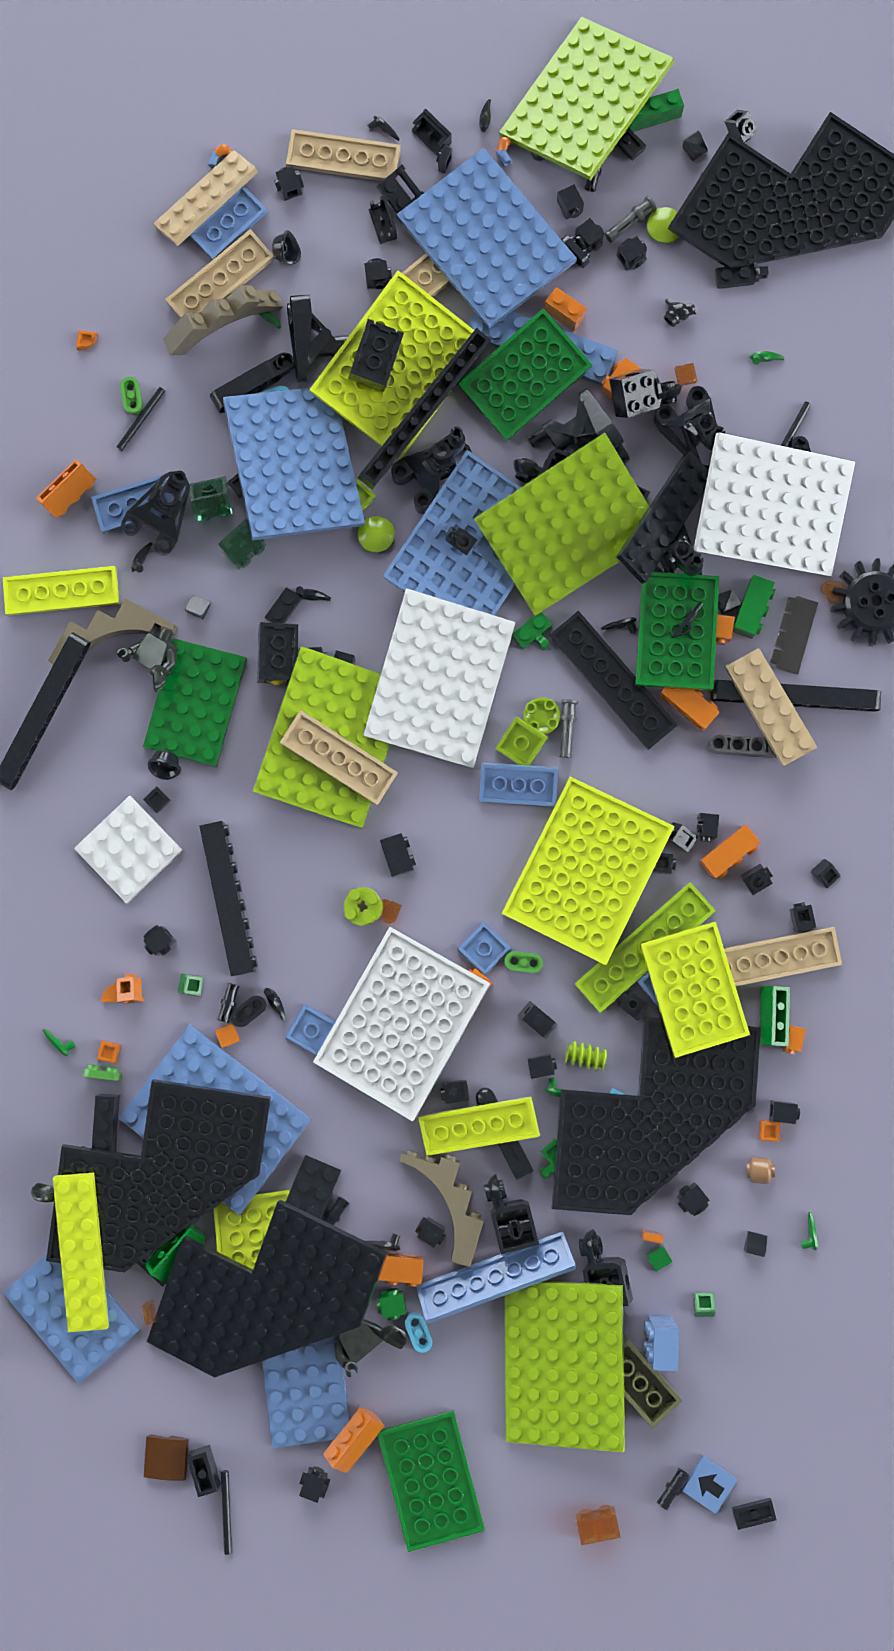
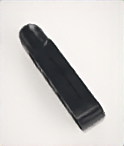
M280 353L215 389L210 394V398L218 412H225L223 397L257 394L277 383L283 376L294 370V357L289 353Z
M481 1088L476 1093L475 1099L478 1106L498 1102L494 1092L489 1088ZM519 1141L498 1144L516 1180L534 1171Z

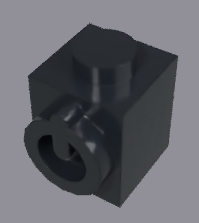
M737 109L724 121L728 132L742 142L750 140L757 131L749 111Z
M293 166L283 167L275 172L277 180H274L278 192H282L285 201L302 195L301 188L304 187L298 170L294 171Z
M591 218L576 228L574 239L581 249H585L590 253L593 250L597 251L602 246L604 231Z
M638 236L632 239L628 238L618 247L616 256L626 270L630 268L634 270L647 260V246L644 241H640Z
M373 258L364 263L367 289L385 288L389 283V279H392L391 267H387V261Z
M457 524L454 527L451 526L445 535V540L466 556L477 542L474 536Z
M761 863L741 875L752 895L773 884L770 879L773 877L768 867L763 868Z
M156 925L143 936L145 938L143 941L146 944L144 946L150 955L154 954L155 956L160 954L164 956L171 950L170 946L176 942V939L165 926L159 927Z
M695 1182L690 1186H684L678 1192L677 1198L680 1202L677 1204L684 1213L688 1211L691 1215L696 1216L709 1206L707 1203L710 1201L709 1198Z
M429 1216L427 1219L423 1217L415 1230L418 1234L417 1237L433 1248L436 1244L440 1245L446 1236L444 1234L445 1227Z
M309 1467L307 1473L303 1472L299 1484L302 1485L299 1496L318 1503L320 1497L324 1499L331 1480L327 1478L328 1473H325L320 1467Z

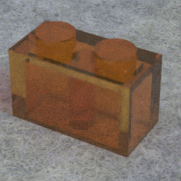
M603 1505L597 1510L592 1511L590 1509H583L575 1514L581 1545L621 1538L614 1506Z

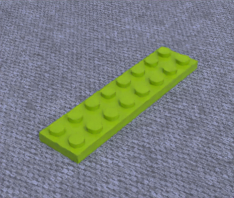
M689 882L615 947L607 965L598 962L574 984L597 1011L601 1013L648 971L640 944L698 927L716 910Z

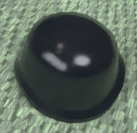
M285 230L284 233L274 238L272 243L274 257L280 262L296 264L300 260L301 250L294 235L289 230Z
M156 751L148 761L149 771L159 779L169 780L178 776L181 772L179 759L171 751Z

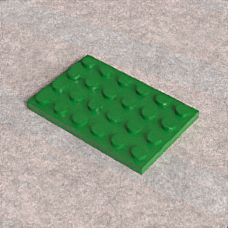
M543 308L462 379L458 386L501 436L508 441L592 367V364Z
M652 572L647 582L641 584L635 686L713 690L719 576H688L687 574ZM699 601L702 602V607L691 622V632L671 638L689 611L693 610ZM685 626L681 629V633L687 631L688 628Z
M173 638L172 643L178 647L177 665L171 670V674L167 676L164 687L157 694L143 748L153 751L168 750L177 757L217 767L247 658Z
M454 1409L388 1427L379 1432L378 1438L408 1552L485 1531Z

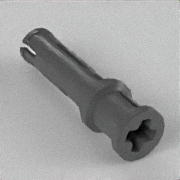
M646 196L641 204L632 207L630 214L605 232L607 240L612 243L636 222H642L645 219L644 217L650 212H655L657 207L654 201L649 196Z
M562 699L563 709L560 719L563 722L559 757L572 758L574 722L577 720L575 715L578 701ZM568 731V741L566 747V734Z

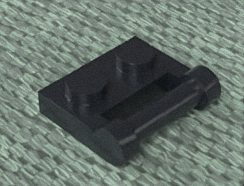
M403 164L377 186V189L386 197L387 202L397 214L424 194L406 173V168ZM398 175L415 197L412 200L395 179Z

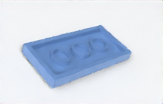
M243 186L189 237L213 260L253 227L268 211Z
M162 475L92 496L91 499L101 532L105 534L121 529L120 525L126 512ZM165 493L163 495L164 501L172 502L170 494ZM148 498L141 505L146 504ZM154 508L150 509V512L156 514L157 516L164 515L163 513L157 511ZM128 521L125 523V527L134 525L135 523H133L132 521Z
M482 763L479 802L555 806L558 767Z

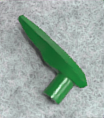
M270 311L258 314L267 322L281 329L282 326Z
M759 351L749 356L755 365L760 362L784 360V356L769 351Z
M42 1030L47 1039L62 1055L69 1056L68 1051L76 1047L72 1040L63 1045L48 1030Z
M549 1078L548 1088H545V1091L552 1096L560 1098L561 1089L556 1088L557 1079Z
M808 1212V1234L810 1239L801 1241L803 1249L813 1247L814 1250H817L818 1238L815 1220L812 1212Z

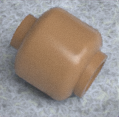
M753 1157L751 1162H747V1178H750L752 1183L769 1184L771 1177H775V1165L771 1164L769 1158Z

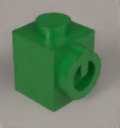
M390 1288L380 1292L377 1310L378 1313H382L383 1319L396 1320L400 1315H406L407 1308L404 1291H399V1288Z

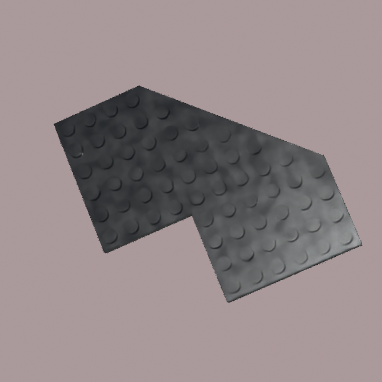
M832 112L828 114L791 174L728 132L670 223L668 230L729 270L880 239L894 220V154Z
M644 1017L638 1095L561 1089L551 1208L632 1215L639 1206L647 1202L663 1185L672 1180L686 1165L688 1166L704 1149L712 1145L720 1138V1135L727 1129H730L745 1113L756 1106L761 1027L748 1026L750 1033L748 1036L675 1058L663 1019Z
M153 1079L151 1082L141 1156L66 1144L62 1145L58 1175L94 1173L104 1270L125 1273L137 1262L146 1258L155 1249L164 1245L180 1231L189 1227L205 1213L214 1209L223 1200L232 1196L248 1182L259 1176L271 1101L270 1096ZM54 1198L46 1261L61 1263Z
M279 1200L274 1209L253 1269L187 1236L182 1238L147 1343L215 1378L358 1328L363 1322L388 1252Z

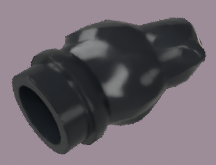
M665 299L669 310L666 311L663 318L672 327L679 324L681 320L688 319L690 315L697 314L693 303L684 304Z

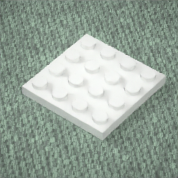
M130 795L74 848L125 903H129L183 851Z

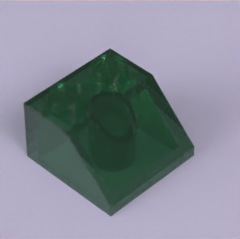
M226 476L189 484L190 503L196 521H206L217 516L225 517L233 513Z
M245 519L218 545L223 554L239 570L240 568L247 567L255 555H260L265 550L266 543L264 539L252 540L249 523Z

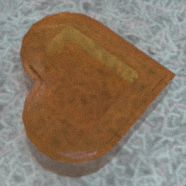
M833 580L823 582L820 590L823 595H826L829 603L836 604L842 599V596L834 595L832 589L834 587L844 589V582Z
M383 899L382 918L386 923H394L402 905L388 899Z

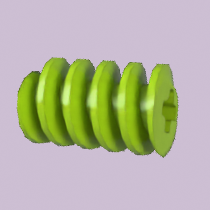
M573 1040L570 1045L568 1044L564 1063L566 1064L571 1059V1065L573 1066L578 1061L580 1068L586 1063L588 1070L591 1065H594L595 1072L599 1067H601L603 1072L607 1050L603 1049L600 1053L599 1047L596 1046L592 1051V1046L589 1044L584 1049V1043L582 1042L577 1047L576 1041Z

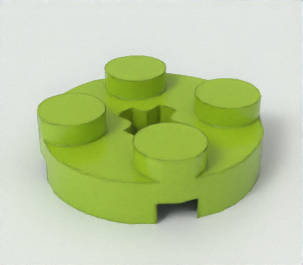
M366 887L351 890L344 902L345 917L352 923L360 926H368L377 921L383 911V903L378 893ZM365 901V905H367L368 908L364 909L363 912H361L359 904H362V902Z

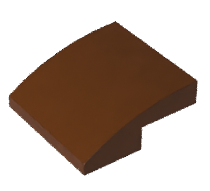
M152 1434L146 1436L144 1477L171 1481L186 1480L189 1439L177 1436L167 1438Z

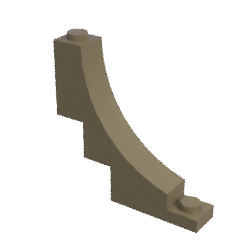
M125 599L115 618L97 610L87 630L70 621L48 661L54 664L68 636L73 632L91 642L90 650L95 645L112 637L125 634H155L157 628L161 631L162 627L172 630L173 635H175L178 628L175 624Z

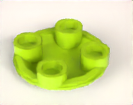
M663 207L652 212L647 221L648 236L658 242L674 243L679 236L668 230V227L677 211L673 208Z
M372 516L366 518L364 526H360L358 529V539L365 551L382 552L393 545L395 530L390 521L384 517Z
M545 697L533 699L526 704L523 711V720L544 735L553 732L560 722L561 713L559 707L552 699Z

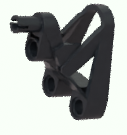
M310 295L290 296V303H287V316L292 354L295 360V375L297 383L307 382V371L316 357L332 356L333 358L349 335L332 336L331 331L312 313ZM312 328L319 334L309 345L310 331Z
M694 386L690 389L686 398V404L689 408L687 412L678 416L671 405L662 404L655 412L654 423L659 432L683 455L686 451L691 450L700 460L696 449L699 442L707 449L713 451L716 433L725 434L726 431H723L724 428L718 426L712 401L707 391L702 386ZM692 396H699L701 400L696 401ZM660 414H667L668 418L663 419L660 417ZM702 414L701 416L692 420L691 422L686 423L688 420L694 418L695 416ZM706 423L708 424L709 428L704 429L701 427L700 424ZM668 426L681 428L686 446Z
M587 388L578 393L579 403L576 417L565 424L550 419L542 424V429L527 437L533 448L549 437L555 448L564 451L570 446L580 449L603 433H606L622 462L626 463L630 460L627 451L622 445L624 440Z
M455 426L454 430L451 429L450 434L436 442L431 448L402 457L391 468L392 479L397 485H405L415 478L422 487L414 496V507L420 514H425L438 494L440 480L448 478L456 467V456L463 449L472 453L469 445L465 443V435L462 428ZM443 451L446 452L445 456L440 457L437 455ZM425 460L436 473L434 477L422 464ZM400 470L406 472L404 476H397L396 473ZM425 499L428 501V504L422 506L419 504V501Z
M179 470L170 471L162 475L126 512L120 525L122 533L126 536H134L138 533L142 524L160 533L154 544L155 551L162 556L170 554L178 542L186 502L190 492L186 474ZM168 478L164 486H162L165 479ZM184 487H185L184 494H183L182 497H180L181 494H182V492H183V489H184ZM170 493L173 496V501L170 503L164 501L163 495ZM148 498L146 504L141 505ZM154 508L169 518L166 521L150 512V509ZM178 514H179L178 522H177V526H176V525H175V519H176V517H177ZM128 521L135 523V530H127L125 523ZM162 540L167 541L169 549L162 550L159 542Z
M683 524L675 537L677 540L669 546L660 560L664 571L656 566L653 572L674 573L679 568L688 576L702 575L704 558H700L702 555L694 551L685 524ZM677 549L685 550L686 555H679Z

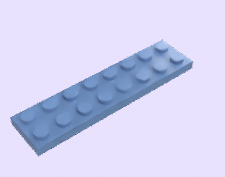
M474 312L469 327L473 330L478 328L491 339L489 345L499 348L531 318L511 312L489 329ZM564 331L592 364V367L580 378L602 386V382L610 374L618 350Z
M562 1231L538 1240L539 1245L500 1254L475 1263L471 1267H465L417 1285L416 1289L426 1323L435 1322L577 1269L564 1232Z

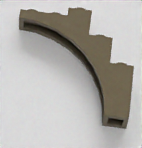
M238 285L227 299H212L201 312H186L163 338V341L170 355H185L194 345L214 331L251 315L269 311H280L283 304L276 290H255L253 285Z
M402 1151L399 1161L414 1167L426 1175L436 1185L446 1200L454 1226V1248L451 1262L471 1267L484 1218L481 1217L480 1213L474 1211L466 1213L472 1189H469V1185L458 1182V1185L454 1184L460 1161L457 1160L456 1156L446 1154V1156H441L438 1163L434 1157L425 1155V1158L417 1156L418 1153L415 1151Z

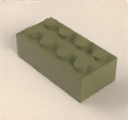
M625 1334L623 1336L624 1396L647 1423L654 1428L682 1402V1399L658 1370L652 1369L645 1355Z

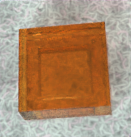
M694 363L675 366L674 370L678 384L684 386L697 383Z
M150 1300L142 1305L146 1325L153 1324L156 1316L154 1300Z

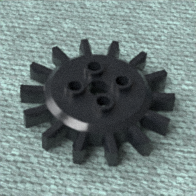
M876 558L872 563V571L866 572L863 563L858 561L854 565L858 573L856 579L846 571L839 576L848 584L847 589L834 587L831 590V594L843 597V604L833 605L830 608V612L844 611L847 618L841 620L837 628H845L851 623L856 628L851 636V641H856L863 631L869 633L868 643L869 646L873 647L877 642V633L883 632L885 640L890 644L894 642V635L891 631V628L894 626V564L888 569L887 573L880 572V558ZM872 584L877 586V590L872 589ZM887 596H892L893 601H889L887 599ZM872 597H878L881 604L874 606L871 603ZM862 599L866 601V605L861 604ZM876 611H881L882 616H878Z

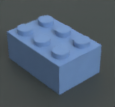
M648 1315V1321H644V1333H646L647 1341L643 1342V1353L648 1358V1363L651 1364L653 1370L678 1371L679 1328L672 1316Z

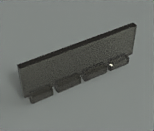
M796 596V598L788 597L785 611L791 613V615L783 614L780 629L786 632L779 631L775 642V647L781 650L774 649L770 663L776 664L777 669L799 674L818 602Z

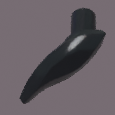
M490 99L486 101L480 114L479 126L483 133L487 130L490 123Z
M374 115V120L367 125L371 131L379 126L397 141L400 140L392 127L379 116Z
M152 542L145 545L136 554L131 564L132 572L137 571L140 573L143 571L142 564L153 545Z
M301 586L296 588V594L304 599L331 600V597L320 591L304 589Z
M630 617L614 621L601 627V630L627 626L632 634L638 631L634 624L637 618Z
M265 987L264 994L269 1004L278 1012L281 1019L284 1020L285 1012L279 996L274 990Z
M394 1233L390 1243L386 1241H366L381 1249L400 1250V1246H397L400 1236Z

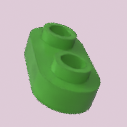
M125 377L120 383L123 406L127 413L137 415L143 409L140 385L134 377ZM133 386V390L129 391L128 388ZM133 404H137L135 408H131Z
M512 951L506 955L504 960L506 967L512 971L537 973L543 967L542 958L533 953ZM511 958H517L518 963L516 965L511 964ZM531 960H536L537 965L535 967L530 966Z
M88 1064V1068H83L82 1076L121 1081L122 1072H118L119 1068L107 1067V1070L99 1069V1065Z

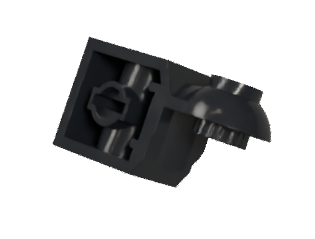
M639 369L609 379L615 416L621 418H630L660 407V403H674L677 401V396L682 390V384H675V381L660 383L654 370Z
M555 448L549 453L543 468L527 458L515 459L513 461L516 472L515 478L521 482L528 483L571 454Z
M493 1175L488 1184L484 1185L487 1201H492L493 1204L491 1217L500 1253L505 1254L539 1245L529 1202L518 1199L503 1203V1199L507 1198L503 1179L498 1180L497 1175Z
M594 1229L588 1231L584 1238L579 1239L580 1254L582 1257L586 1256L588 1265L582 1271L584 1282L623 1285V1307L629 1306L633 1296L625 1259L620 1257L601 1258L603 1253L601 1237L597 1236Z

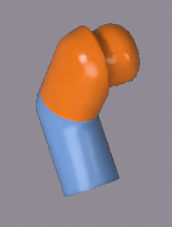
M508 137L500 138L496 154L504 166H508L512 162L507 153V149L511 145V139Z
M227 144L219 145L212 151L208 166L212 169L216 167L222 155L226 157L231 153V148Z

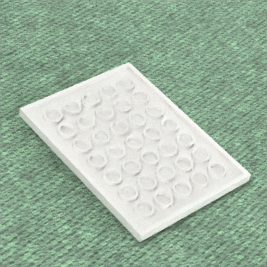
M716 433L694 551L832 576L855 462L729 434Z
M406 588L363 736L474 768L515 622Z
M389 927L313 1063L409 1120L414 1121L489 988L490 983Z

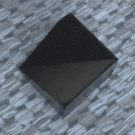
M699 130L683 142L682 147L692 161L708 152V148Z
M733 590L718 594V606L722 615L742 605Z

